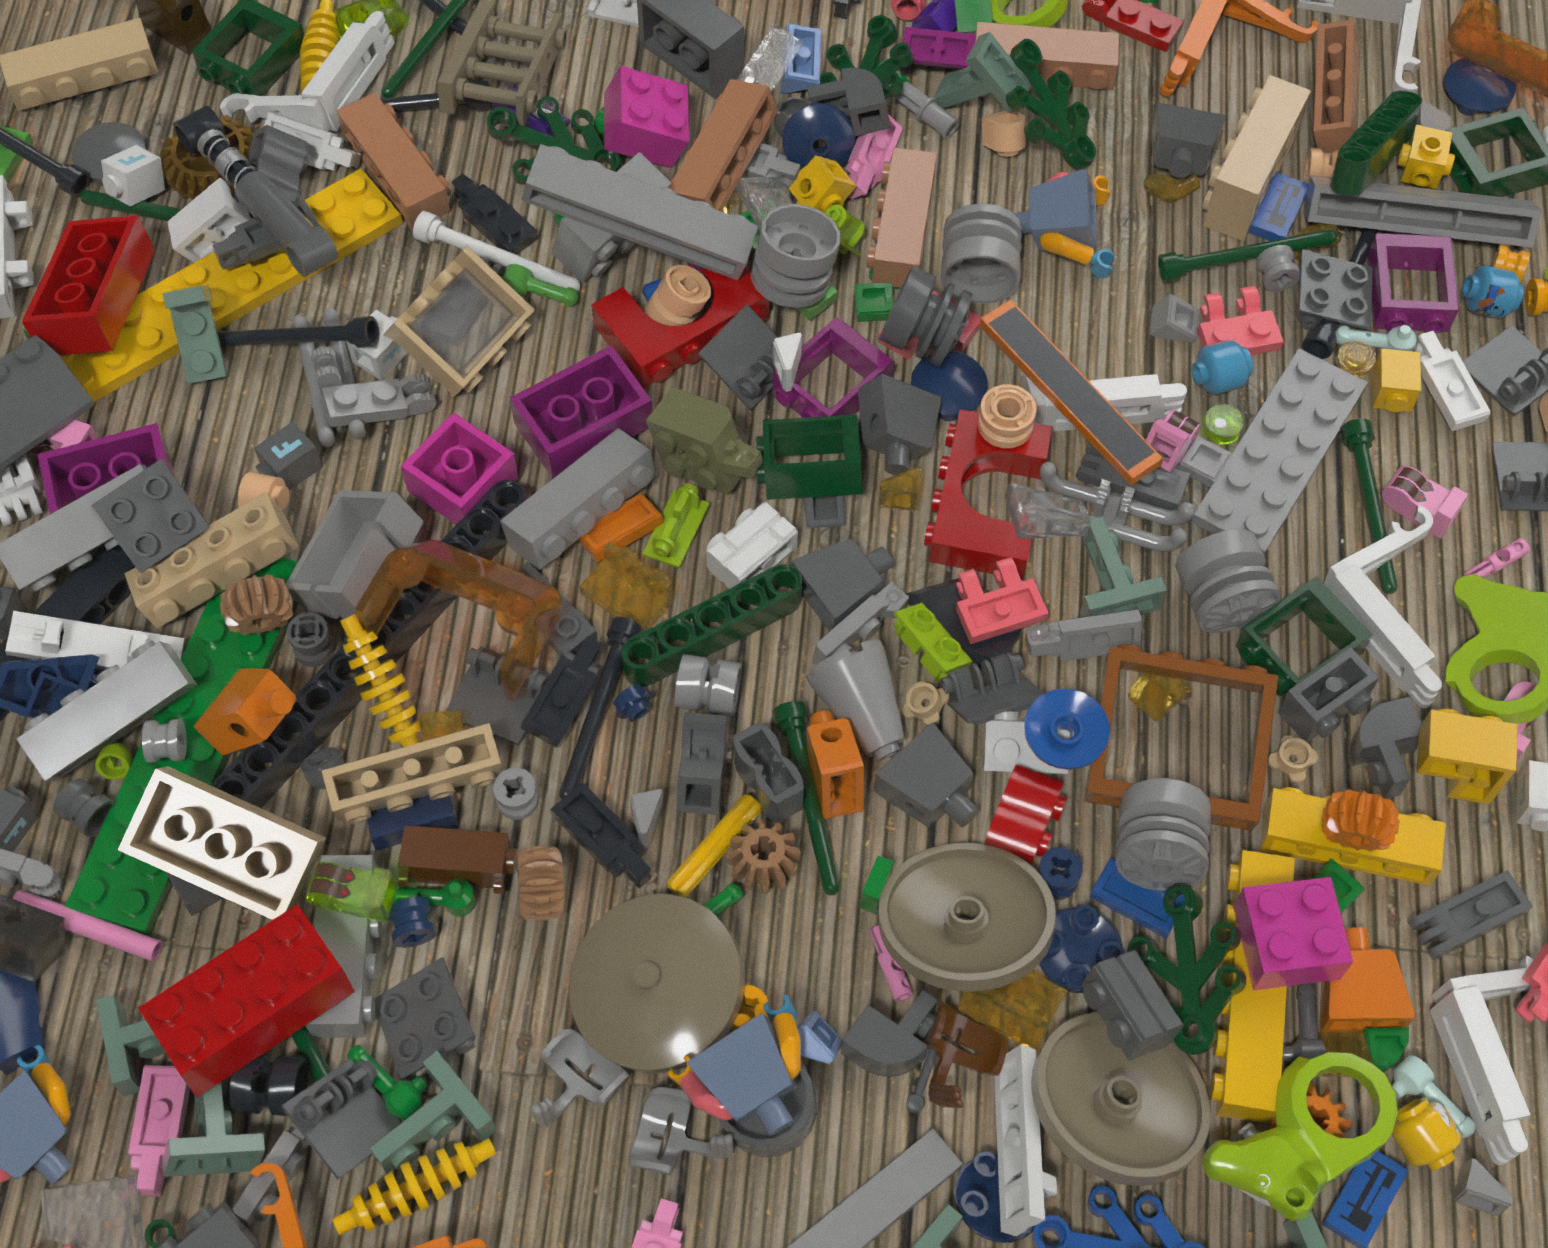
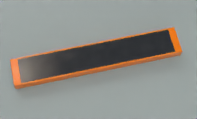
M1011 299L980 318L979 326L1130 486L1161 466L1162 456Z

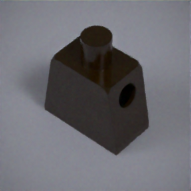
M136 0L138 15L141 18L143 27L189 56L192 54V50L212 30L199 0Z

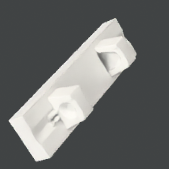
M0 175V319L16 317L15 289L34 285V274L27 260L15 261L14 234L16 229L33 225L32 212L26 201H14L3 175Z
M13 611L5 651L6 655L29 659L93 654L100 657L95 669L106 670L114 665H118L121 668L134 658L131 653L149 641H154L155 644L159 641L170 644L179 659H181L184 638ZM64 631L60 649V633Z
M1022 1044L1006 1054L1000 1074L994 1076L1001 1232L1013 1236H1018L1029 1227L1044 1221V1200L1057 1194L1056 1177L1042 1171L1040 1121L1036 1113L1031 1091V1078L1036 1060V1051Z

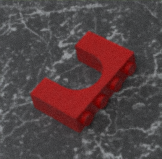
M687 262V266L696 269L704 275L711 287V296L708 300L712 306L702 318L693 323L669 326L652 320L643 312L626 289L622 287L591 304L594 328L609 346L612 345L644 389L654 382L658 383L665 380L672 372L684 365L697 362L701 358L698 353L746 304L751 307L763 322L769 318V300L755 289L751 281V273L746 267L740 278L735 280Z
M960 409L957 424L949 423L945 446L952 447L950 457L942 456L938 479L945 480L943 490L935 489L931 512L938 513L936 523L928 522L924 546L931 547L929 562L993 574L994 571L998 570L996 566L997 561L1011 557L1016 565L1020 579L1023 580L1034 526L993 519L978 513L965 500L962 488L972 478L988 472H1002L1041 480L1040 468L1047 460L1053 426L1034 423L1032 434L1024 444L1015 448H999L988 443L980 434L978 429L979 413Z

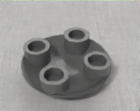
M119 122L102 123L89 128L78 137L72 149V160L74 164L89 172V177L94 179L96 184L103 186L101 160L134 145L145 149V142L140 132L130 125Z

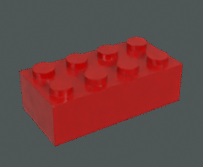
M138 215L68 221L22 320L30 338L37 335L61 356L104 353L114 350L155 252Z
M296 904L141 1005L138 1009L180 1076L198 1098L355 991L341 965L301 908Z

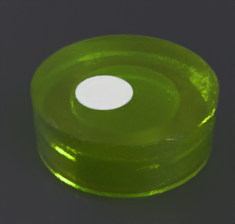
M1218 404L1207 411L1203 421V431L1211 441L1219 444H1229L1240 436L1244 419L1240 411L1235 407L1227 404Z

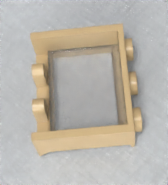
M466 246L383 335L400 345L444 386L453 398L462 389L469 393L481 381L483 376L479 373L480 369L486 363L493 367L503 357L507 350L502 345L510 337L516 342L531 326L526 319L535 309L469 246Z

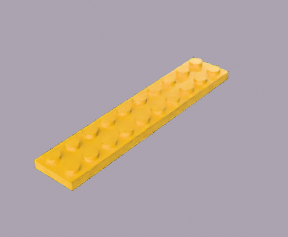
M360 168L305 199L319 225L326 230L336 246L338 258L306 277H302L291 264L284 249L253 262L241 263L227 269H222L214 252L136 295L113 351L59 356L92 398L93 402H96L180 353L170 308L166 309L162 293L209 284L212 295L210 303L218 331L403 224L401 214Z

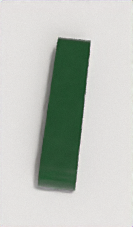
M1402 90L1392 92L1341 146L1330 182V187L1333 191L1345 196L1360 195L1401 150L1403 143L1406 144L1413 134L1423 101L1418 94Z
M789 564L776 565L631 637L625 642L621 652L625 679L632 685L640 684L641 687L652 685L679 671L683 654L707 657L794 613L801 605L802 576L800 571ZM788 587L792 590L789 592H779L776 589ZM749 604L754 605L757 608L753 610H744L740 607ZM711 622L721 624L717 628H708L705 625ZM675 640L686 642L679 647L669 645L670 642ZM639 658H646L650 660L648 663L643 665H636L632 663L634 660Z

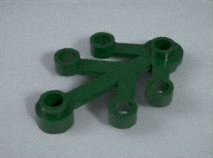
M877 15L868 23L867 35L870 40L860 69L870 71L878 77L886 100L889 97L897 96L903 90V82L895 71L910 65L914 55L908 44L899 43L891 48L889 52L890 58L876 67L881 50L891 46L898 37V31L893 21L884 15ZM835 44L827 50L826 58L830 65L838 69L841 74V69L855 68L843 44ZM831 72L820 75V84L838 81Z
M1023 39L1011 49L1009 56L1022 72L1024 71L1040 100L1030 95L1022 86H1016L1006 94V102L1015 112H1020L1026 108L1054 125L1058 131L1056 132L1049 128L1042 119L1034 118L1024 126L1025 136L1030 142L1037 144L1044 140L1063 151V157L1070 166L1080 170L1086 169L1092 164L1096 156L1095 145L1086 135V121L1089 119V111L1081 102H1075L1068 107V91L1072 86V82L1064 71L1059 70L1050 76L1047 80L1048 86L1046 85L1036 67L1042 61L1041 50L1034 41Z
M545 96L538 101L537 115L541 120L548 123L554 137L517 124L514 113L504 107L491 110L487 116V132L496 140L504 141L512 138L539 148L540 144L548 147H559L569 155L585 161L607 162L611 166L609 170L615 172L623 167V161L619 153L604 149V145L593 126V116L588 110H576L572 115L571 127L575 133L583 136L589 150L575 145L559 113V103L553 97ZM549 105L554 108V111L546 113L541 108ZM579 118H584L589 123L585 126H581L577 124L576 120ZM497 124H505L508 129L499 131L495 129V126ZM535 157L529 160L519 159L513 164L512 177L515 182L522 185L526 184L529 174L521 176L517 173V170L519 168H526L530 172Z
M1179 884L1171 887L1163 899L1165 912L1173 918L1178 967L1161 955L1156 945L1145 937L1132 939L1128 944L1127 952L1133 950L1137 952L1139 947L1146 944L1148 951L1141 958L1145 966H1148L1181 992L1182 1010L1169 1002L1184 1025L1174 1038V1042L1185 1053L1199 1055L1207 1052L1215 1044L1217 1038L1215 1020L1231 998L1242 992L1246 986V976L1240 969L1233 965H1224L1218 969L1215 975L1217 988L1205 1003L1201 1005L1200 990L1227 953L1239 946L1241 933L1237 927L1229 922L1221 921L1216 923L1210 932L1212 942L1197 961L1192 921L1202 911V898L1189 886ZM1184 895L1183 905L1175 908L1174 902L1176 898ZM1230 929V940L1226 943H1221L1220 936L1222 932ZM1231 973H1236L1237 979L1235 984L1226 987V977ZM1197 1024L1199 1028L1198 1034L1193 1038H1189L1187 1033L1190 1026Z

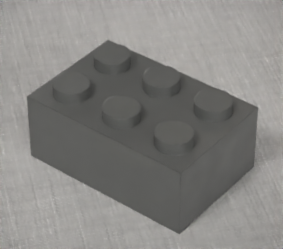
M637 0L640 44L708 95L717 99L725 90L730 79L739 81L745 76L744 26L736 17L729 16L718 8L712 0Z

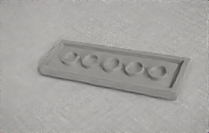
M1299 348L1197 508L1191 523L1212 534L1231 529H1246L1254 532L1262 553L1265 555L1339 434L1341 426L1347 421L1364 393L1368 382Z

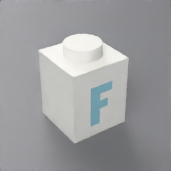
M134 145L101 160L103 171L102 183L106 194L129 206H133L165 190L161 157L138 145Z
M375 310L370 316L376 319L379 326L378 344L371 348H357L354 344L346 342L352 362L382 381L407 355V352L394 340L383 335L398 318L394 316L387 317L378 310Z
M1529 760L1517 776L1516 823L1530 825L1532 829L1537 831H1548V763Z

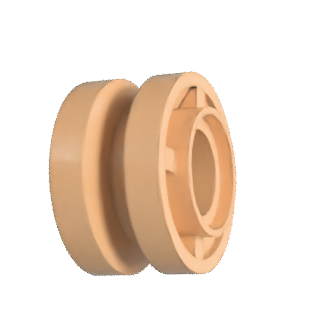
M1003 384L990 389L983 396L980 406L978 429L982 437L988 443L999 448H1015L1024 444L1030 438L1034 427L1037 411L1034 398L1028 391L1016 385ZM1002 415H1008V416H1011L1012 418H1007V417H1004V416H1002Z

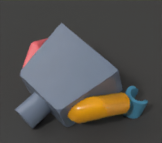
M1082 169L1073 173L1058 172L1045 183L1032 187L1029 191V210L1013 213L1020 220L1022 234L1031 233L1038 249L1043 252H1051L1067 257L1084 265L1092 263L1091 271L1096 277L1103 279L1109 277L1113 270L1110 266L1114 260L1113 252L1109 249H1101L1095 253L1093 249L1098 247L1096 205H1105L1111 194V191L1106 189L1109 183L1107 178L1099 175L1091 181L1087 169Z
M783 995L785 1004L779 1010L773 1011L769 1002L764 1004V1010L768 1017L761 1013L691 1059L687 1055L684 1056L683 1059L687 1062V1067L683 1073L677 1075L672 1069L668 1071V1076L683 1089L695 1108L722 1121L734 1118L741 1123L757 1114L770 1136L780 1132L794 1121L780 1099L797 1087L794 1078L801 1070V1037L795 1022L797 1012L788 995Z
M40 1045L34 1046L39 1053L38 1058L34 1062L26 1064L21 1057L17 1058V1063L23 1072L0 1093V1183L12 1177L19 1180L33 1166L53 1185L73 1165L54 1146L68 1132L65 1125L70 1119L71 1111L66 1085L52 1067L49 1057Z

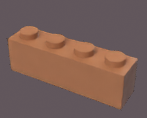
M1354 19L1318 25L1314 136L1317 148L1322 149L1324 153H1332L1334 150H1339L1358 129L1360 46Z
M977 22L975 42L980 35L991 32L1008 55L1011 54V49L1023 39L1034 41L1042 53V61L1036 67L1046 85H1048V78L1061 70L1070 77L1071 87L1113 90L1118 68L1119 33Z
M730 79L723 93L719 95L709 118L703 123L694 144L687 151L678 172L671 179V190L681 197L692 201H703L710 204L714 209L723 211L778 112L769 86Z
M374 92L336 110L342 135L355 152L362 154L360 160L393 206L401 214V217L411 231H413L418 215L424 210L439 217L450 212L447 196L451 195V190L447 181L442 175H435L428 155L425 151L419 152L416 149L412 134L407 127L401 128L399 126L397 116L389 103L383 104Z
M894 147L891 162L884 161L881 184H887L886 190L879 189L876 211L882 212V216L874 217L871 239L877 240L876 246L869 245L866 264L867 268H873L872 283H892L893 287H902L911 267L915 266L920 269L937 160V153Z

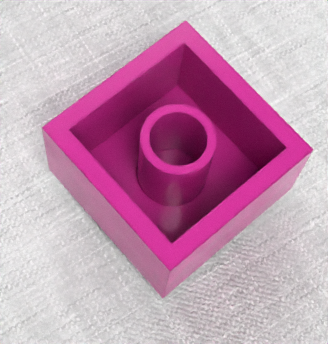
M620 66L604 92V149L634 157L640 152L649 162L672 168L689 143L688 85Z
M454 412L401 465L407 491L454 524H457L497 482L503 480L516 481L518 479L514 453Z
M1331 877L1244 887L1233 909L1237 926L1241 933V942L1253 991L1341 980L1353 963Z

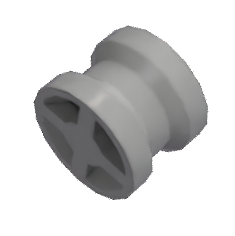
M1287 245L1270 247L1259 254L1256 259L1259 271L1264 273L1263 284L1268 291L1280 292L1287 290L1300 280V269L1296 264H1293L1295 258L1293 250Z
M171 719L168 724H160L156 720H146L144 722L142 749L146 762H158L161 758H170L172 761H183L185 759L187 737L182 719Z
M509 768L502 771L496 777L493 784V792L501 814L509 819L520 820L530 816L536 810L539 803L535 780L528 771L521 768ZM518 786L520 787L519 790L513 792L509 791V789L518 788Z

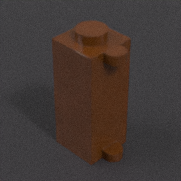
M404 825L398 868L400 870L398 884L399 887H409L410 882L445 885L452 879L459 878L469 882L472 887L493 888L494 894H503L504 889L507 888L508 875H515L518 851L517 849H512L508 833Z

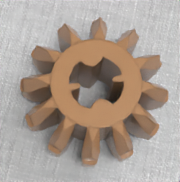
M253 575L252 578L248 579L239 578L238 583L228 584L225 586V591L220 594L221 615L224 616L225 624L228 625L229 631L240 632L241 635L246 636L250 633L260 635L266 631L273 632L275 627H283L288 624V619L293 616L292 596L289 594L284 579L273 578L272 575L263 577Z
M761 818L758 821V829L755 830L744 823L741 827L742 836L733 835L730 839V847L733 850L727 853V863L734 866L731 870L734 880L745 878L744 888L747 891L754 888L757 883L761 884V891L766 895L769 892L770 883H774L778 888L783 889L786 886L785 876L794 877L797 874L795 862L800 860V849L793 847L795 844L793 832L782 834L783 826L780 822H777L771 829L766 828L765 820ZM759 853H768V860H759Z
M532 846V849H521L517 856L520 914L525 920L536 919V921H546L549 918L560 917L564 911V879L560 851L557 847L546 848V846Z

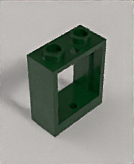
M240 0L192 50L197 65V72L205 81L216 83L228 89L232 94L264 96L300 57L304 32L301 23L255 0ZM247 31L272 43L248 70L223 58Z
M1524 107L1445 130L1452 132L1449 153L1455 155L1449 175L1461 193L1506 197L1548 184V144L1541 135L1537 123L1530 118ZM1511 136L1527 162L1488 173L1473 147Z
M857 415L763 420V436H756V449L761 452L763 458L762 465L757 469L758 484H766L767 500L862 494ZM832 453H843L844 460L775 464V457Z
M1316 576L1244 626L1236 647L1245 663L1250 666L1265 668L1267 674L1278 675L1276 695L1282 696L1285 699L1290 689L1350 647L1359 656L1362 655L1373 634ZM1303 611L1340 651L1299 679L1262 639Z

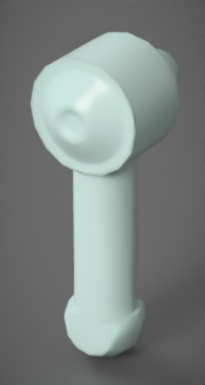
M1407 325L1397 326L1389 334L1349 329L1348 326H1341L1335 330L1337 344L1342 346L1352 344L1382 349L1413 351L1417 341L1416 334Z
M1414 1055L1406 1057L1393 1070L1395 1082L1392 1088L1396 1093V1098L1399 1099L1406 1094L1421 1095L1423 1098H1427L1428 1102L1441 1103L1447 1109L1461 1133V1137L1468 1138L1472 1136L1475 1131V1122L1470 1117H1466L1433 1083L1435 1078L1429 1066Z

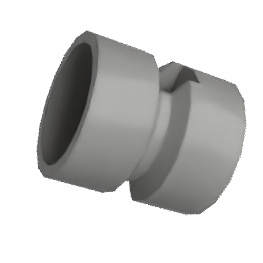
M683 654L676 682L675 707L699 711L703 705H706L711 713L734 716L740 689L742 664L718 660L714 665H710L706 657Z

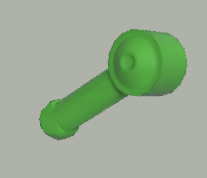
M510 264L502 277L520 296L530 292L562 302L568 307L575 305L579 299L576 289L572 287L564 288L533 278L530 270L518 264Z

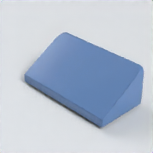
M787 23L781 43L780 93H792L807 90L811 86L820 85L822 29Z
M812 1010L797 1024L801 1037V1056L830 1064L842 1046V1038L816 1011Z

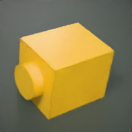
M1381 348L1372 369V408L1384 409L1395 413L1402 411L1411 412L1421 392L1420 352Z

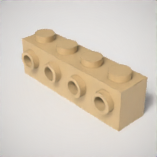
M141 18L0 55V63L6 85L18 111L158 73Z
M267 492L209 525L208 529L142 573L136 567L125 573L136 607L157 629L224 591L225 586L228 584L238 583L239 578L245 579L299 547L286 515Z
M490 723L325 769L322 770L331 809L338 821L346 819L347 824H353L371 818V811L385 807L388 808L389 812L409 808L413 805V799L429 795L431 800H436L453 795L455 793L454 788L471 784L472 788L490 785L495 782V776H498L503 770Z

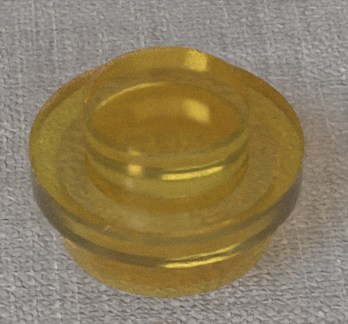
M1358 341L1347 342L1340 347L1337 353L1338 367L1358 378L1370 373L1375 366V352L1365 343Z

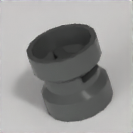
M306 612L297 615L290 621L286 633L298 662L306 667L324 665L333 656L335 650L334 641L324 618L316 613Z
M78 778L72 780L60 791L55 799L53 811L65 821H74L76 829L86 837H93L99 834L111 807L114 808L116 804L105 795H96L92 785Z

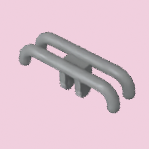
M327 308L324 310L323 319L325 326L341 325L335 309ZM296 315L293 318V327H309L307 318L304 315ZM331 341L330 347L320 346L316 349L314 342L298 343L318 430V439L321 445L330 447L335 442L333 427L329 426L321 392L322 387L355 384L345 341ZM355 419L349 423L351 437L356 440L365 437L366 429L362 421Z
M1051 462L1043 463L1040 468L1041 480L1049 489L1061 495L1094 504L1092 515L1051 503L1047 499L1046 490L1038 487L1032 492V505L1037 512L1046 518L1085 530L1088 520L1103 516L1108 530H1114L1118 540L1161 552L1177 550L1187 540V533L1181 528L1175 529L1169 536H1161L1126 526L1125 522L1129 514L1164 525H1182L1189 522L1195 513V507L1189 502L1182 503L1177 510L1164 509L1133 500L1135 489L1126 486V489L1120 496L1110 493V481L1102 479L1099 489L1059 477L1056 474L1055 465Z

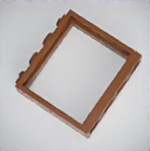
M1120 644L1117 648L1110 647L1105 658L1099 704L1107 715L1110 728L1119 669L1260 693L1246 803L1208 797L1212 808L1211 824L1253 831L1260 821L1278 675L1267 674L1265 668L1258 666H1243L1242 669L1227 667L1225 662L1212 658L1201 659L1200 662L1183 659L1184 656L1182 654L1171 651H1162L1158 655L1142 652L1140 647L1131 644ZM1107 744L1102 755L1089 765L1083 802L1120 808L1123 792L1135 783L1103 778Z

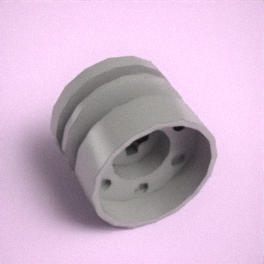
M982 203L966 205L953 211L946 218L943 228V256L940 278L943 288L949 283L955 285L952 296L957 299L963 290L973 293L970 303H993L1010 297L1018 289L1021 276V258L1019 255L1022 248V226L1019 218L1010 210L997 205Z
M790 204L779 206L769 211L762 220L758 237V248L755 250L751 268V281L755 289L767 300L786 307H806L822 300L828 291L833 264L836 261L840 246V231L836 223L824 212L810 206Z
M1231 529L1212 534L1186 548L1177 558L1176 570L1187 594L1192 595L1190 604L1196 613L1195 616L1202 631L1225 633L1241 629L1280 602L1282 597L1269 568L1264 567L1266 560L1254 532L1246 529Z
M1159 778L1135 783L1123 792L1119 808L1118 826L1120 832L1117 837L1118 849L1116 851L1115 863L1118 872L1128 882L1145 889L1168 891L1171 887L1179 884L1194 887L1205 879L1209 870L1208 853L1210 845L1208 836L1211 831L1212 808L1209 798L1200 788L1185 781Z

